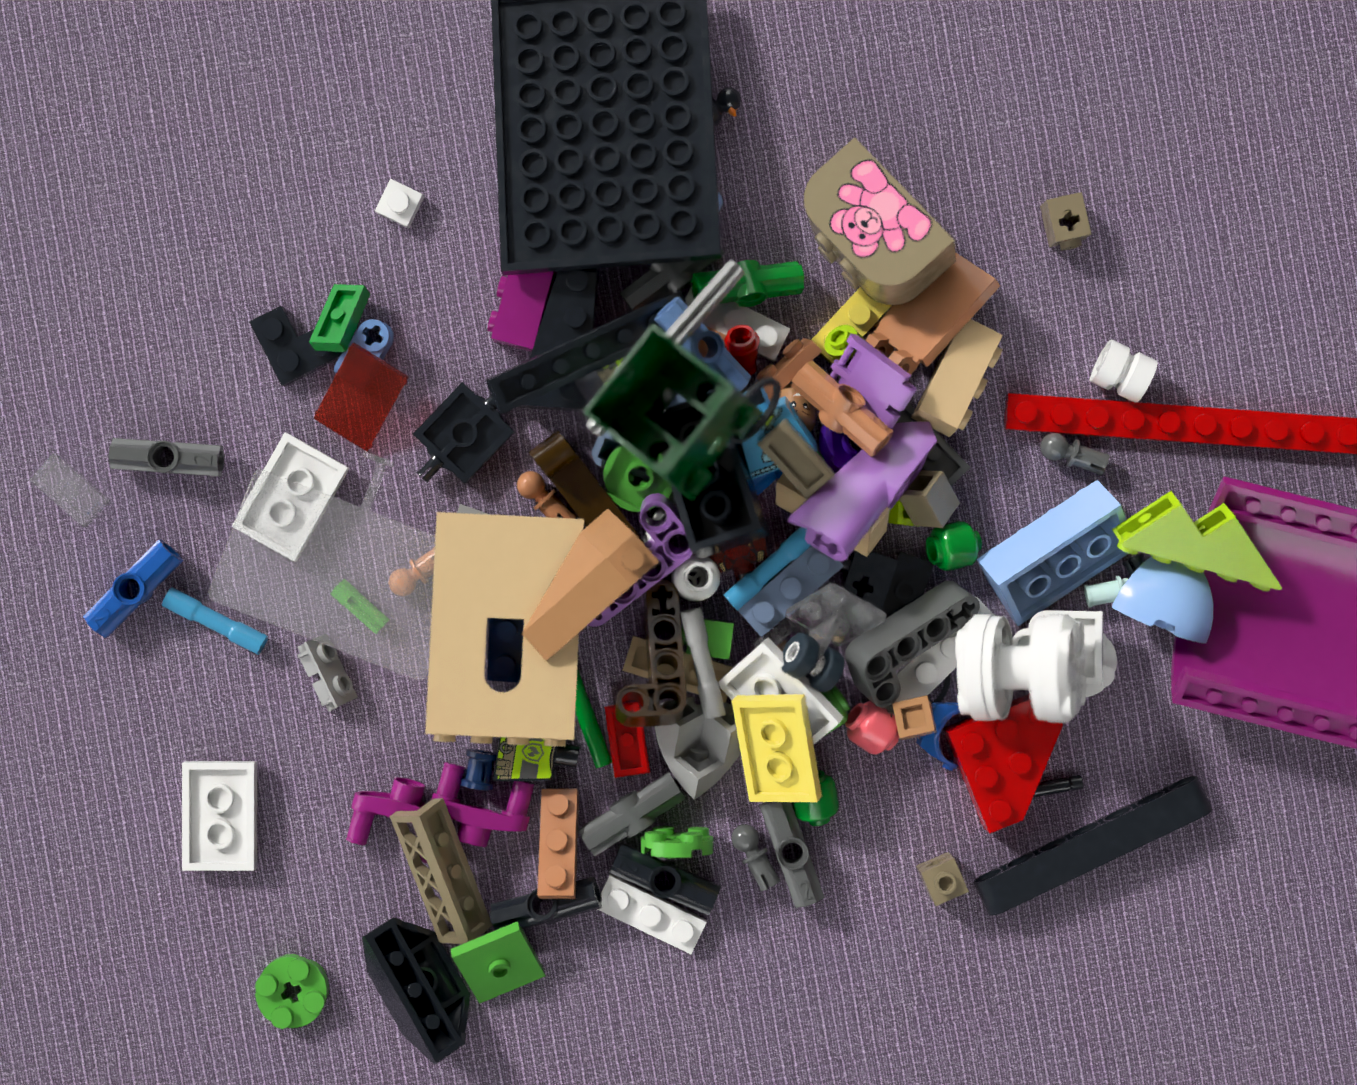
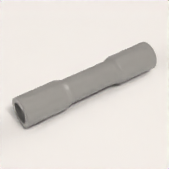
M694 608L682 611L680 615L686 641L692 654L704 719L723 716L726 712L719 683L716 680L702 609Z

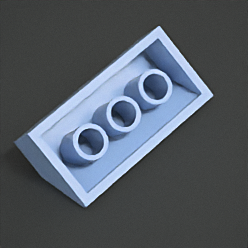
M1096 480L1057 507L1050 509L1046 514L1028 526L1017 531L1016 534L996 547L988 550L977 561L986 580L1013 621L1019 626L1129 554L1117 547L1119 540L1112 530L1124 522L1126 517L1121 504Z

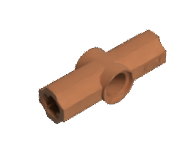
M814 361L807 362L792 379L791 387L820 411L818 417L827 428L837 433H845L871 457L875 456L892 438L894 431L864 406L866 404L865 399L856 389L846 384H839Z

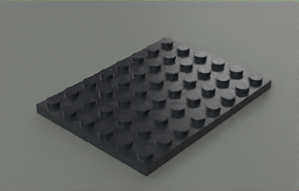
M491 0L500 263L502 274L505 276L722 258L708 0Z

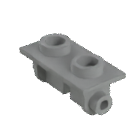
M327 633L297 647L300 652L297 656L308 677L318 673L321 680L312 685L321 702V706H326L328 712L358 697L353 688L352 681L346 674L337 655L336 648L331 643Z

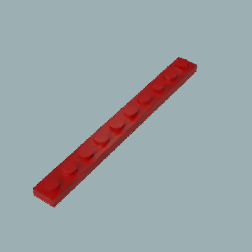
M1014 393L1006 394L1004 430L1357 455V418Z

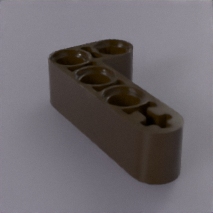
M558 430L529 451L531 457L554 483L580 519H584L586 526H589L604 511L609 509L643 544L645 543Z
M661 579L646 591L644 601L649 684L625 686L617 695L615 716L622 725L627 727L673 725L681 719L686 706L687 695L679 594L673 583ZM657 597H662L663 602L666 603L663 614H659L660 606L659 600L656 599ZM666 630L671 633L672 638L661 640L656 637L655 632ZM669 664L675 669V673L663 675L658 671L657 666ZM669 698L677 703L678 708L671 711L662 708L659 702L662 699ZM628 700H635L641 705L642 709L637 712H629L623 707V703Z

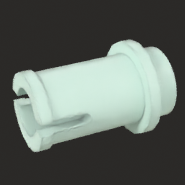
M1115 576L1113 581L1084 585L1087 606L1090 608L1114 602L1128 578L1121 579L1120 576Z

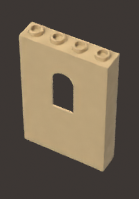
M437 512L425 734H434L433 741L456 742V735L471 736L470 743L492 744L493 737H507V744L529 745V738L544 739V746H566V740H574L579 633L547 661L523 636L521 680L511 691L497 692L487 684L484 673L487 618L524 619L525 629L576 539L584 530V519Z

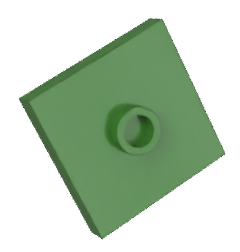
M518 921L451 949L452 959L479 1004L545 977L544 967Z

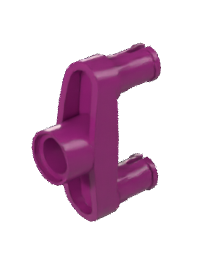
M448 762L444 763L437 793L432 794L431 800L443 798L451 819L460 822L457 833L460 842L487 847L492 830L527 831L530 816H527L534 784L525 781H514L507 808L502 810L501 813L461 803V799L457 797L465 767Z
M395 777L390 793L377 791L356 792L351 805L354 811L346 840L354 844L366 845L375 815L380 814L390 817L396 811H417L427 804L422 802L426 786L412 779ZM419 854L421 861L427 863V860Z

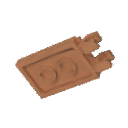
M956 253V262L913 300L904 304L893 305L875 325L874 333L870 334L865 341L886 357L890 355V360L911 375L917 369L920 362L926 367L933 362L996 292L1000 285L996 278Z

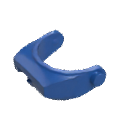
M934 702L931 706L937 733L921 736L920 739L917 738L916 743L931 756L943 762V768L953 771L954 768L957 769L958 764L952 760H947L943 756L939 747V738L946 722L954 715L960 713L958 702Z

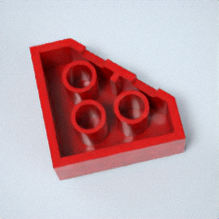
M1030 693L1012 700L1010 711L1005 719L976 721L970 717L943 728L982 827L989 834L1024 820L1063 727V723L1048 722L1047 720H1038L1036 718Z

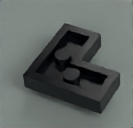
M279 306L249 321L281 386L285 387L338 360L342 352L315 351L309 343L314 329L298 336L283 306Z

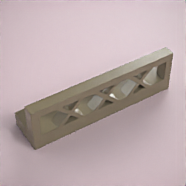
M432 799L417 811H396L392 814L390 819L439 942L464 944L478 938L492 926L444 799ZM407 823L413 824L417 837L409 831ZM419 854L427 860L429 868L422 863ZM432 887L440 893L442 900L434 894ZM445 919L452 924L454 931H449Z

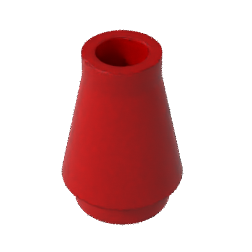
M734 326L727 332L724 339L725 348L750 376L753 375L757 369L756 361L760 338L750 326Z

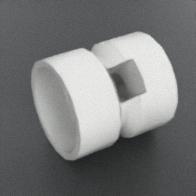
M1111 339L1103 348L1094 365L1090 382L1107 390L1114 386L1117 388L1118 395L1137 403L1149 387L1158 362L1140 352L1131 355L1129 347Z

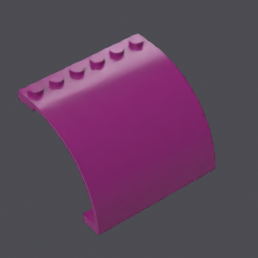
M1223 476L1208 513L1225 503L1243 527L1282 589L1276 590L1271 588L1270 591H1263L1255 588L1248 581L1238 579L1237 582H1230L1219 577L1215 572L1204 571L1213 599L1212 627L1206 644L1177 636L1174 637L1171 667L1172 703L1357 749V509Z

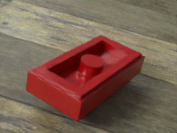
M636 701L623 703V707L629 712H637L641 709V705ZM616 704L604 706L614 777L650 773L644 727H627L622 725L615 716Z

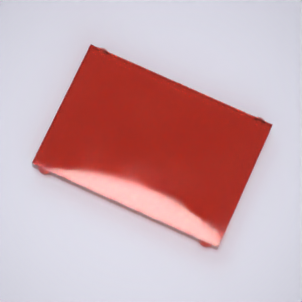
M353 343L348 348V352L318 410L315 411L313 419L368 452L373 447V443L402 389L407 385L409 376L356 343Z

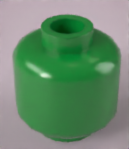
M951 522L945 524L943 528L935 527L932 529L930 537L926 539V553L930 562L944 571L969 567L978 558V552L982 549V539L979 532L973 530L967 522Z
M818 770L822 793L819 801L792 802L796 817L801 821L809 822L811 826L827 824L830 818L839 811L840 807L836 782L822 770Z

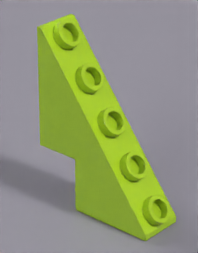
M1170 491L1112 529L1119 540L1117 547L1126 553L1137 555L1138 552L1150 554L1153 559L1165 564H1171L1172 561L1183 563L1186 568L1194 572L1204 573L1205 570L1215 572L1219 577L1230 582H1237L1238 579L1248 581L1252 586L1263 591H1270L1271 588L1276 590L1282 589L1243 527L1225 503L1193 522L1182 504Z

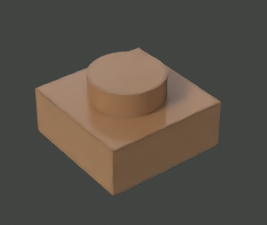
M928 695L892 703L899 739L906 740L937 733Z

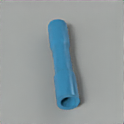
M800 527L771 556L723 594L737 611L760 592L762 587L784 567L796 560L811 547L805 540L806 528Z
M173 587L169 589L163 599L162 607L227 637L231 642L257 655L261 653L268 640L267 635L204 606L197 599Z

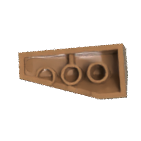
M607 509L579 534L522 635L547 661L659 561L641 540Z

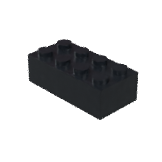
M715 391L707 393L705 403H707ZM685 401L666 408L655 424L684 446L707 417ZM730 442L711 467L707 466L706 469L714 476L694 501H691L671 485L691 553L702 559L770 535L741 443L734 444ZM666 448L663 451H661L662 458L665 456V454L669 451L670 448Z

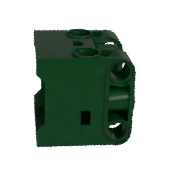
M653 324L583 412L691 501L695 500L714 476L706 468L707 466L711 467L731 442L729 440L730 437L735 434L743 439L763 414L736 387L703 364ZM717 389L707 403H705L707 393ZM677 393L707 417L684 446L655 424L677 396ZM666 448H670L669 451L659 462L658 458L661 451H663Z

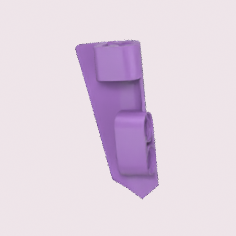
M929 421L895 423L892 428L894 431L892 438L886 446L873 457L862 449L834 477L791 514L787 522L807 529L805 540L808 544L834 560L845 561L886 507L893 508L918 476L928 453L937 443Z

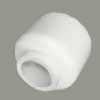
M692 554L689 559L672 571L671 583L675 585L681 598L687 601H702L711 597L717 591L720 584V572L717 564L711 558L705 557L701 559ZM690 572L696 573L694 576L688 575Z

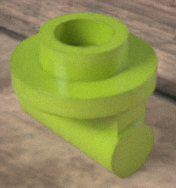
M850 325L838 326L826 337L825 350L832 357L833 362L841 358L848 346L847 339L850 334H856L865 340L854 327ZM856 349L853 350L849 359L857 352Z

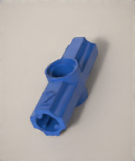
M159 539L126 573L121 574L115 579L113 586L83 616L86 623L96 633L104 638H108L142 603L150 600L154 590L183 562L180 555L170 545ZM132 579L136 580L140 586V592L136 598H132L127 593V584Z

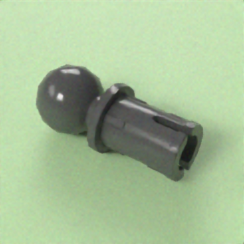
M1060 433L1047 434L1040 443L1041 453L1048 460L1057 461L1066 458L1067 467L1074 465L1096 473L1099 476L1103 475L1104 470L1102 468L1106 469L1110 457L1107 453L1080 445V441L1077 439L1072 445H1069L1066 438Z
M748 824L738 825L731 835L732 844L737 850L745 852L747 857L741 860L742 863H747L760 887V891H765L768 889V886L773 887L781 880L765 854L768 851L767 848L759 850L757 846L759 843L758 831Z

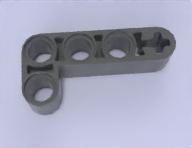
M945 581L856 637L849 643L845 651V659L855 687L880 708L892 705L899 697L901 691L896 670L964 627L975 614H978L980 608L978 599L956 582Z

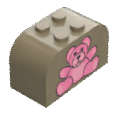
M855 137L809 179L804 191V206L814 239L819 244L817 249L830 264L834 261L839 264L843 270L841 275L853 289L856 290L860 286L869 297L882 304H904L916 298L956 262L955 240Z

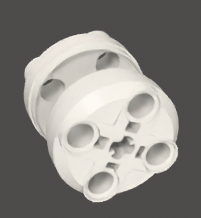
M975 614L964 625L963 629L957 632L958 706L961 714L970 715L976 721L1005 719L1010 711L1014 690H1030L1036 718L1038 720H1047L1048 722L1068 723L1080 711L1081 705L1085 704L1086 678L1084 626L1082 621H1074L1068 614L1039 616L1033 626L1030 646H1014L1011 627L1005 616H996L995 614Z

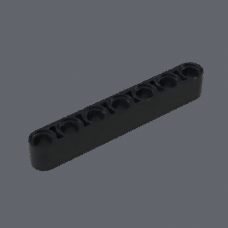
M1190 776L979 876L973 883L990 916L998 915L1208 815L1213 809L1198 777Z

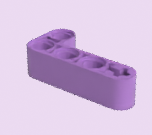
M659 493L651 494L642 501L640 507V522L652 537L644 545L660 560L661 564L657 568L650 569L630 589L626 590L592 620L588 626L597 627L606 623L692 556L693 553H691L689 544L678 548L674 547L669 541L676 534L685 536L686 534L678 509L665 495ZM653 506H659L667 514L661 520H653L648 517L646 512Z

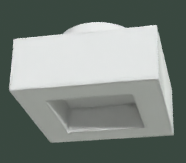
M390 179L375 212L402 226L410 228L424 199V195Z

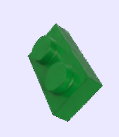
M333 285L309 341L315 351H347L370 297V292L365 285Z

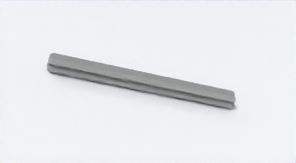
M732 260L727 262L665 334L682 346L743 277L745 272L741 266ZM592 419L587 421V428L596 436L601 437L606 433V430Z

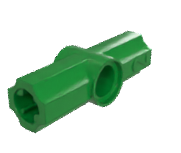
M756 260L740 261L737 264L741 266L745 273L719 304L736 302L740 307H752L761 304L767 298L802 294L804 290L802 265H799L798 261L760 265ZM720 270L693 274L692 294L694 300Z

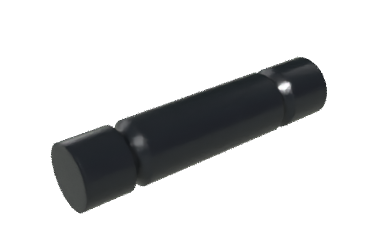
M1075 775L1069 778L1064 777L1039 782L1033 797L1068 792L1070 789L1072 791L1083 789L1082 776Z

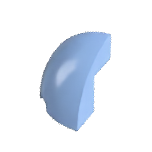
M1152 557L1148 558L1126 581L1112 605L1113 609L1149 626L1156 625L1183 639L1206 644L1210 635L1213 621V599L1210 586L1204 573L1194 572L1186 568L1183 563L1172 561L1171 564H1165Z

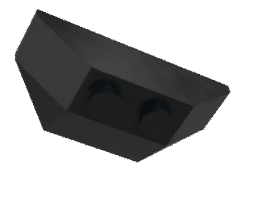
M393 917L362 936L367 973L402 1035L433 1064H437L463 1046L466 1042L465 1029L468 1020L470 992L444 946L439 942L436 932Z

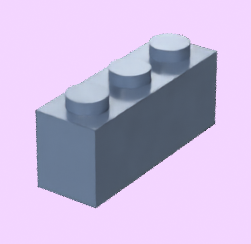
M811 546L768 581L761 591L738 611L762 638L844 565Z

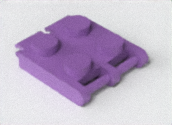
M850 334L847 339L848 346L841 358L835 360L831 365L833 371L830 376L836 380L838 375H840L841 378L838 383L846 384L856 389L865 399L866 404L864 406L892 429L900 417L897 411L901 412L906 408L917 390L915 386L908 382L912 375L858 335ZM856 349V354L854 355L850 364L847 366V360L849 359L853 350Z

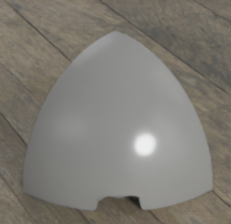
M687 697L683 716L677 723L669 726H655L658 744L666 764L678 783L694 800L717 783L741 754L732 704L723 702L725 715L704 719L702 706L695 704V698ZM674 700L660 704L662 708L670 711L678 708Z

